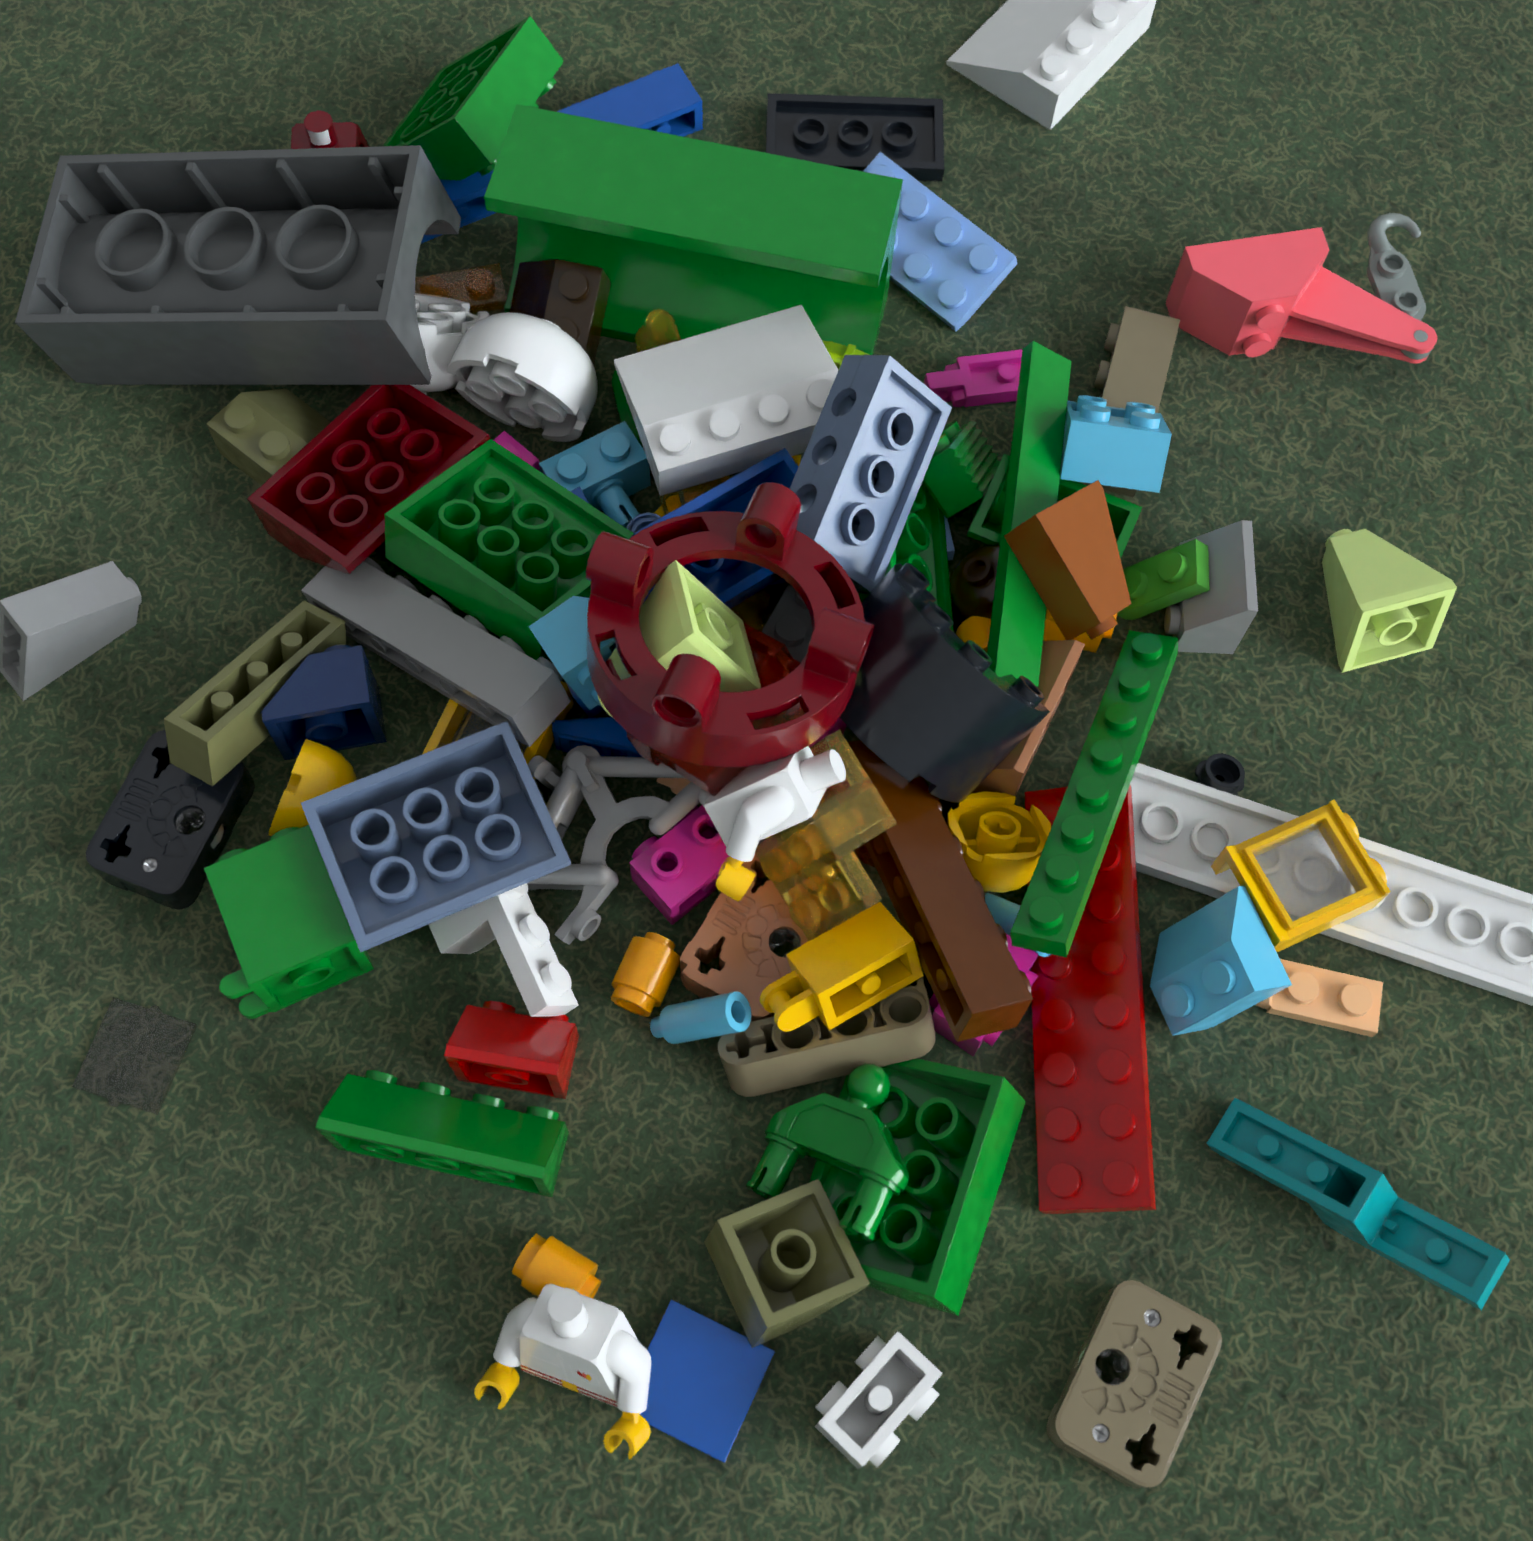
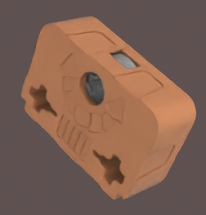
M766 843L761 850L756 848L751 861L742 863V866L755 873V877L742 899L737 902L721 892L707 913L703 924L692 941H689L680 957L681 981L684 987L700 998L730 992L742 993L750 1004L751 1022L774 1017L775 1013L767 1012L761 1005L760 995L769 984L791 972L786 954L783 957L775 955V946L773 944L782 946L787 941L793 944V950H795L804 943L827 932L837 920L842 900L841 889L836 882L794 860L780 849ZM768 872L775 875L774 881H766L756 891L757 877L764 878ZM720 953L719 970L712 968L707 974L701 973V962L709 964Z

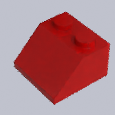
M485 1001L483 1007L466 1006L446 1045L444 1057L458 1081L566 1099L579 1038L576 1024L568 1022V1016L531 1017L530 1015L515 1013V1007L497 1001Z

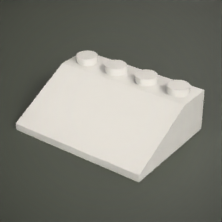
M1008 0L947 60L946 65L1051 130L1149 28L1156 0Z
M802 305L614 359L616 371L660 496L744 471L783 448H786L791 456L804 453L838 373L837 366Z

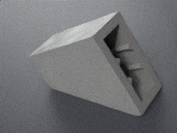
M111 561L1 599L0 672L23 701L134 627L137 624L138 609L142 602L137 584L130 577L126 578L115 563Z

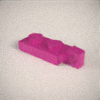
M1022 350L957 357L956 363L945 366L944 371L926 373L924 384L945 402L952 401L953 407H971L1017 401Z

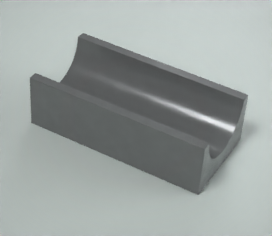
M421 145L60 156L15 323L78 383L97 385H430L432 375L421 340L416 312L415 276L418 253L424 235L458 234L461 217Z

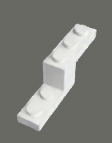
M527 883L428 924L440 952L445 954H472L496 939L531 1017L561 1016L579 1005L571 989L570 975L559 963L550 944L549 930L544 921L538 917L527 894Z

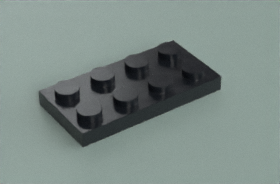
M768 93L766 153L863 172L881 152L918 181L943 180V99Z

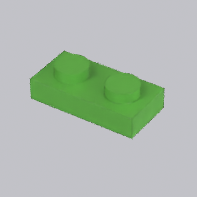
M1194 539L1124 568L1123 571L1131 605L1119 611L1117 615L1123 619L1135 620L1210 591L1208 545Z

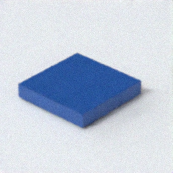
M671 1300L647 1349L651 1356V1372L647 1408L640 1415L646 1419L650 1426L725 1463L775 1351L762 1344L752 1348L746 1336Z

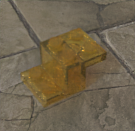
M840 729L820 740L810 750L815 756L834 749L843 761L846 779L843 782L827 787L813 816L770 836L761 842L755 851L765 875L774 883L788 906L793 921L802 929L808 941L833 929L882 900L881 895L855 855L854 850L897 824Z

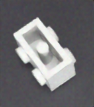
M899 1331L888 1343H885L877 1336L855 1361L863 1372L849 1388L838 1381L815 1407L823 1415V1418L816 1424L815 1428L857 1469L862 1468L868 1461L878 1467L900 1442V1439L893 1431L909 1414L917 1421L939 1396V1393L932 1386L943 1373Z

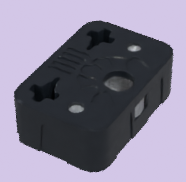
M165 730L158 731L146 742L86 850V859L90 866L109 884L148 897L172 909H185L195 902L207 878L204 868L214 864L216 859L218 860L228 842L238 818L253 795L255 789L254 780L241 761L214 786L205 783L170 763ZM204 823V826L199 831H193L191 834H188L191 827H200Z

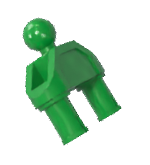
M864 1063L854 1068L848 1076L846 1087L850 1096L849 1102L822 1093L790 1105L772 1116L764 1132L766 1134L764 1139L768 1142V1145L746 1187L766 1199L768 1196L770 1199L780 1195L797 1159H804L805 1155L857 1175L861 1181L843 1219L840 1220L839 1226L859 1238L862 1234L864 1240L872 1242L892 1195L899 1196L900 1192H904L909 1181V1174L889 1128L870 1110V1108L882 1104L889 1096L891 1087L889 1077L885 1070L879 1066Z

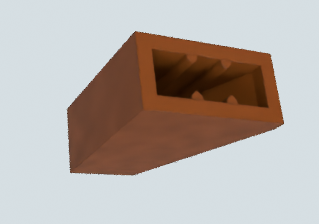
M1099 480L1035 514L1004 535L1066 640H1072L1084 632L1092 640L1118 625L1113 615L1131 605V600L1104 489Z

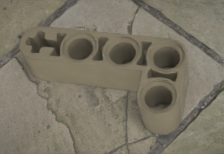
M923 977L830 1031L819 1017L789 1032L780 1030L774 1022V1017L750 1022L749 1027L743 1032L722 1035L718 1041L717 1050L731 1089L738 1095L752 1097L849 1075L854 1068L864 1063L883 1067L926 1055L933 1048L936 1042V1033Z

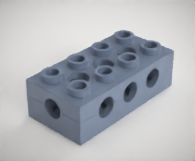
M890 355L844 356L790 486V490L798 496L801 502L797 531L805 534L828 551L848 574L857 592L869 594L885 575L952 409L948 403Z

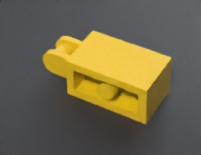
M878 902L787 953L786 957L791 972L765 987L760 995V1003L767 1012L775 1013L774 1022L782 1031H793L816 1017H819L830 1031L923 977L914 939L881 902Z

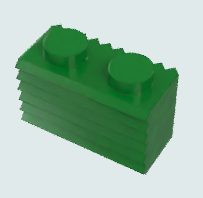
M957 420L944 427L922 481L946 518L953 516L983 497L1000 463L997 460L998 454L992 453L993 446L987 445L988 438L982 437V430L976 428V421L970 420L960 427Z

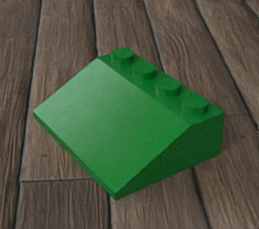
M529 16L444 66L383 146L421 145L440 180L461 181L476 172L484 176L495 167L516 105L538 108L536 100L555 85L556 80L553 76L564 60L532 17Z
M489 439L385 513V558L467 615L477 619L484 627L500 638L503 635L511 638L529 657L535 660L539 657L548 659V655L529 626L572 596L590 598L591 581L586 579V568L592 547L602 531L626 539H630L634 533L492 439Z
M916 1058L880 1067L885 1070L889 1077L890 1092L882 1104L870 1108L889 1128L906 1165L909 1181L904 1192H900L899 1196L892 1195L872 1242L864 1240L862 1234L859 1238L846 1230L844 1232L870 1283L869 1287L909 1302L959 1316L1026 1101L1005 1077ZM847 1075L839 1098L849 1102L850 1096L846 1087L849 1075ZM817 1160L809 1182L819 1179L840 1222L850 1205L861 1179L857 1175Z

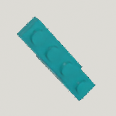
M1237 1098L1233 1099L1206 1143L1211 1150L1309 1203L1322 1222L1336 1232L1479 1310H1482L1510 1261L1505 1252L1399 1198L1383 1173Z

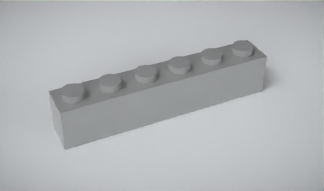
M367 557L350 574L324 566L301 590L310 604L345 621L346 636L495 726L508 721L515 738L528 747H531L571 702L560 682L563 677L549 660L544 657H539L537 660L529 657L511 638L504 635L500 639L496 638L474 617L466 615L462 618L455 614L438 596L431 595L427 598L420 594L416 587L403 576L397 575L395 578L387 575L370 557Z

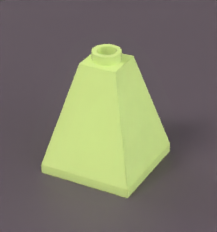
M1342 529L1333 533L1325 543L1326 550L1322 566L1337 659L1342 673L1432 649L1457 589L1453 580L1367 529L1354 532L1349 529Z
M677 560L667 566L642 605L639 615L641 634L650 653L666 670L672 659L679 654H693L706 659L717 668L721 675V692H743L761 688L743 620ZM615 648L609 659L612 660L616 672L621 680L632 677L622 663ZM598 696L599 702L602 705L603 709L612 717V715L605 708L601 699Z

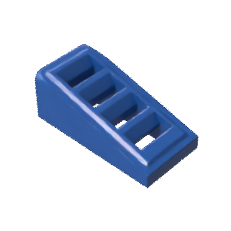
M613 717L555 720V722H552L556 749L568 753L576 746L586 745L593 747L601 756L659 757L658 751L642 743L627 732Z

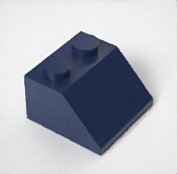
M334 645L325 649L324 652L309 654L261 711L262 721L284 760L296 759L305 739L321 743L335 751L387 742L379 686L362 645L354 647Z

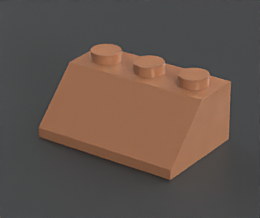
M1077 640L1043 641L1038 689L1044 695L1041 703L1050 712L971 794L989 791L1016 796L1069 685L1084 648V643Z

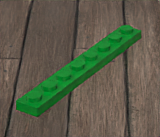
M1129 630L1011 929L1012 946L1067 958L1178 654V637Z

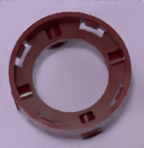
M773 482L760 484L755 489L744 513L705 511L685 514L658 522L640 531L630 539L602 531L592 547L586 568V579L591 581V594L587 613V662L591 680L599 698L612 717L627 732L656 751L689 763L713 767H747L769 763L802 750L824 735L838 720L851 698L858 671L872 636L874 624L865 622L858 592L843 567L820 544L797 531L801 502L798 496L786 486ZM724 558L757 564L776 573L799 593L809 610L813 633L807 655L790 674L766 687L743 692H721V675L717 668L706 659L693 654H679L675 656L666 670L653 657L644 642L640 630L639 615L646 596L659 581L668 565L675 560L684 566L700 560ZM614 638L620 659L632 677L621 680L612 660L608 659L606 662L603 660L600 653L601 641ZM799 703L805 712L804 715L769 728L755 730L751 723V720L776 715Z

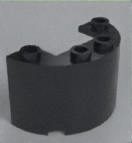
M897 563L861 602L865 622L874 624L865 657L857 674L851 698L840 718L871 751L904 778L911 781L913 778L923 777L932 783L927 788L930 794L946 801L959 803L969 796L1050 711L1041 703L1044 699L1043 693L1026 677L1020 676L1016 679L1012 674L998 677L989 668L993 663L990 656L975 642L968 640L964 643L950 629L954 622L942 608L934 603L937 599L926 589L930 585L928 579L913 565L905 563L902 566L900 563Z

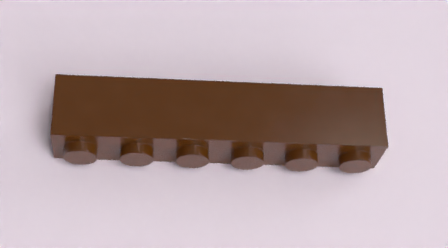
M861 740L845 742L839 756L845 767L846 779L843 782L837 783L897 915L904 929L914 939L920 964L956 1042L1017 1027L1033 1000L1030 982L1026 974L1018 969L1008 949L1005 931L1001 925L995 923L985 903L983 887L977 879L973 878L963 858L961 843L955 835L951 834L942 816V808L938 797L929 793L927 790L928 786L923 777L913 778L911 781L907 780L880 759Z

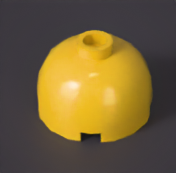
M305 739L292 769V775L286 790L284 789L268 833L269 836L285 828H302L309 825L301 802L357 780L351 763L341 753L321 743Z
M984 791L969 794L964 801L959 802L957 808L952 810L951 807L946 819V824L951 834L955 835L961 843L963 858L973 878L981 883L983 890L986 892L1004 893L1014 891L1029 883L1051 830L1050 821L1040 809L1031 804L1029 812L1022 807L1014 805L1016 796L1007 793Z

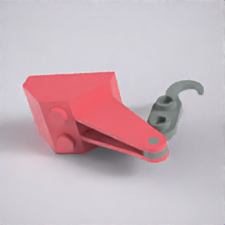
M1399 213L1380 215L1372 221L1367 231L1370 247L1367 275L1375 296L1322 267L1330 249L1323 230L1319 227L1187 246L1184 249L1166 299L1170 317L1180 319V329L1229 356L1244 353L1247 357L1261 356L1270 349H1274L1280 338L1284 337L1386 356L1417 364L1428 358L1437 342L1435 330L1430 325L1421 321L1426 312V304L1411 265L1402 253L1397 252L1389 243L1385 233L1387 228L1397 226L1407 230L1413 238L1420 237L1421 231L1417 224L1409 217Z

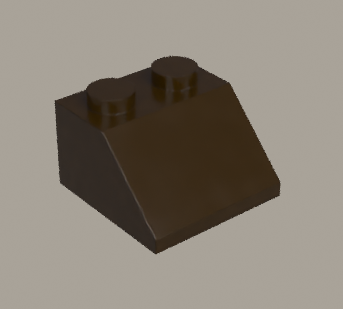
M559 259L519 263L509 312L531 315L556 324L581 345L594 366L611 281L604 269L600 267Z

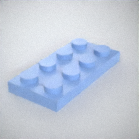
M879 152L863 172L903 179L890 280L953 330L957 331L970 319L1018 264L1016 256L887 156Z

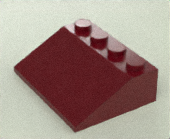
M372 385L250 495L247 500L271 537L301 558L350 574L385 541L386 512L487 442L490 437L488 433L411 385Z

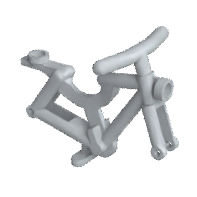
M586 745L576 746L566 754L562 763V772L541 755L533 757L528 763V767L532 776L553 792L546 807L561 841L584 797L596 818L585 839L581 864H571L527 883L528 890H583L578 905L554 935L570 945L575 937L580 941H585L598 929L601 923V916L596 911L612 890L617 887L619 882L618 875L608 867L605 861L607 846L616 831L626 823L637 819H648L649 829L653 834H665L699 803L705 804L727 767L699 765L673 757L601 756L593 747ZM604 777L695 779L669 802L655 796L631 797L617 803ZM762 840L759 841L757 848L760 847Z

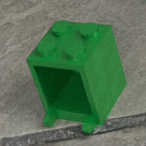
M309 825L302 828L289 827L273 834L270 841L249 850L240 848L223 854L217 863L204 868L242 968L223 977L220 981L219 989L228 999H236L254 992L242 998L239 1003V1011L245 1018L255 1019L269 1012L274 1013L374 970L367 950L360 952Z

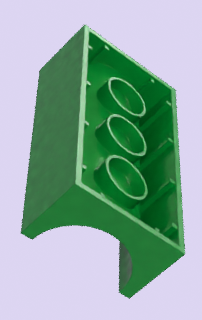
M519 104L516 105L484 195L486 210L518 216L515 263L504 306L505 313L510 311L519 263L559 259L603 268L611 281L600 336L658 347L802 305L821 340L845 346L853 344L856 345V349L874 355L888 296L903 179Z

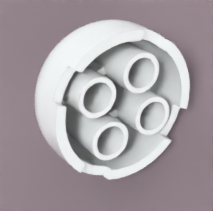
M415 293L420 336L432 376L430 385L411 386L427 395V392L455 388L458 381H460L457 374L455 376L447 373V367L458 344L472 325L490 315L487 311H478V316L469 313L470 303Z
M497 313L479 320L463 335L447 367V373L455 376L457 374L460 381H458L455 389L480 411L512 427L516 423L529 428L540 427L544 429L542 433L543 438L551 441L567 442L578 439L585 428L597 398L598 383L592 361L581 345L556 324L527 314Z

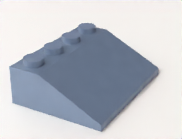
M508 721L301 802L360 952L571 865L570 858Z

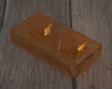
M500 263L415 278V293L446 297L470 303L469 313L476 314L478 311L504 309L507 300Z

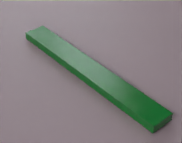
M1032 341L1022 350L987 654L993 661L989 668L998 677L1012 674L1018 679L1020 676H1024L1038 688L1046 606L1004 535L1035 514L1057 503L1072 361Z

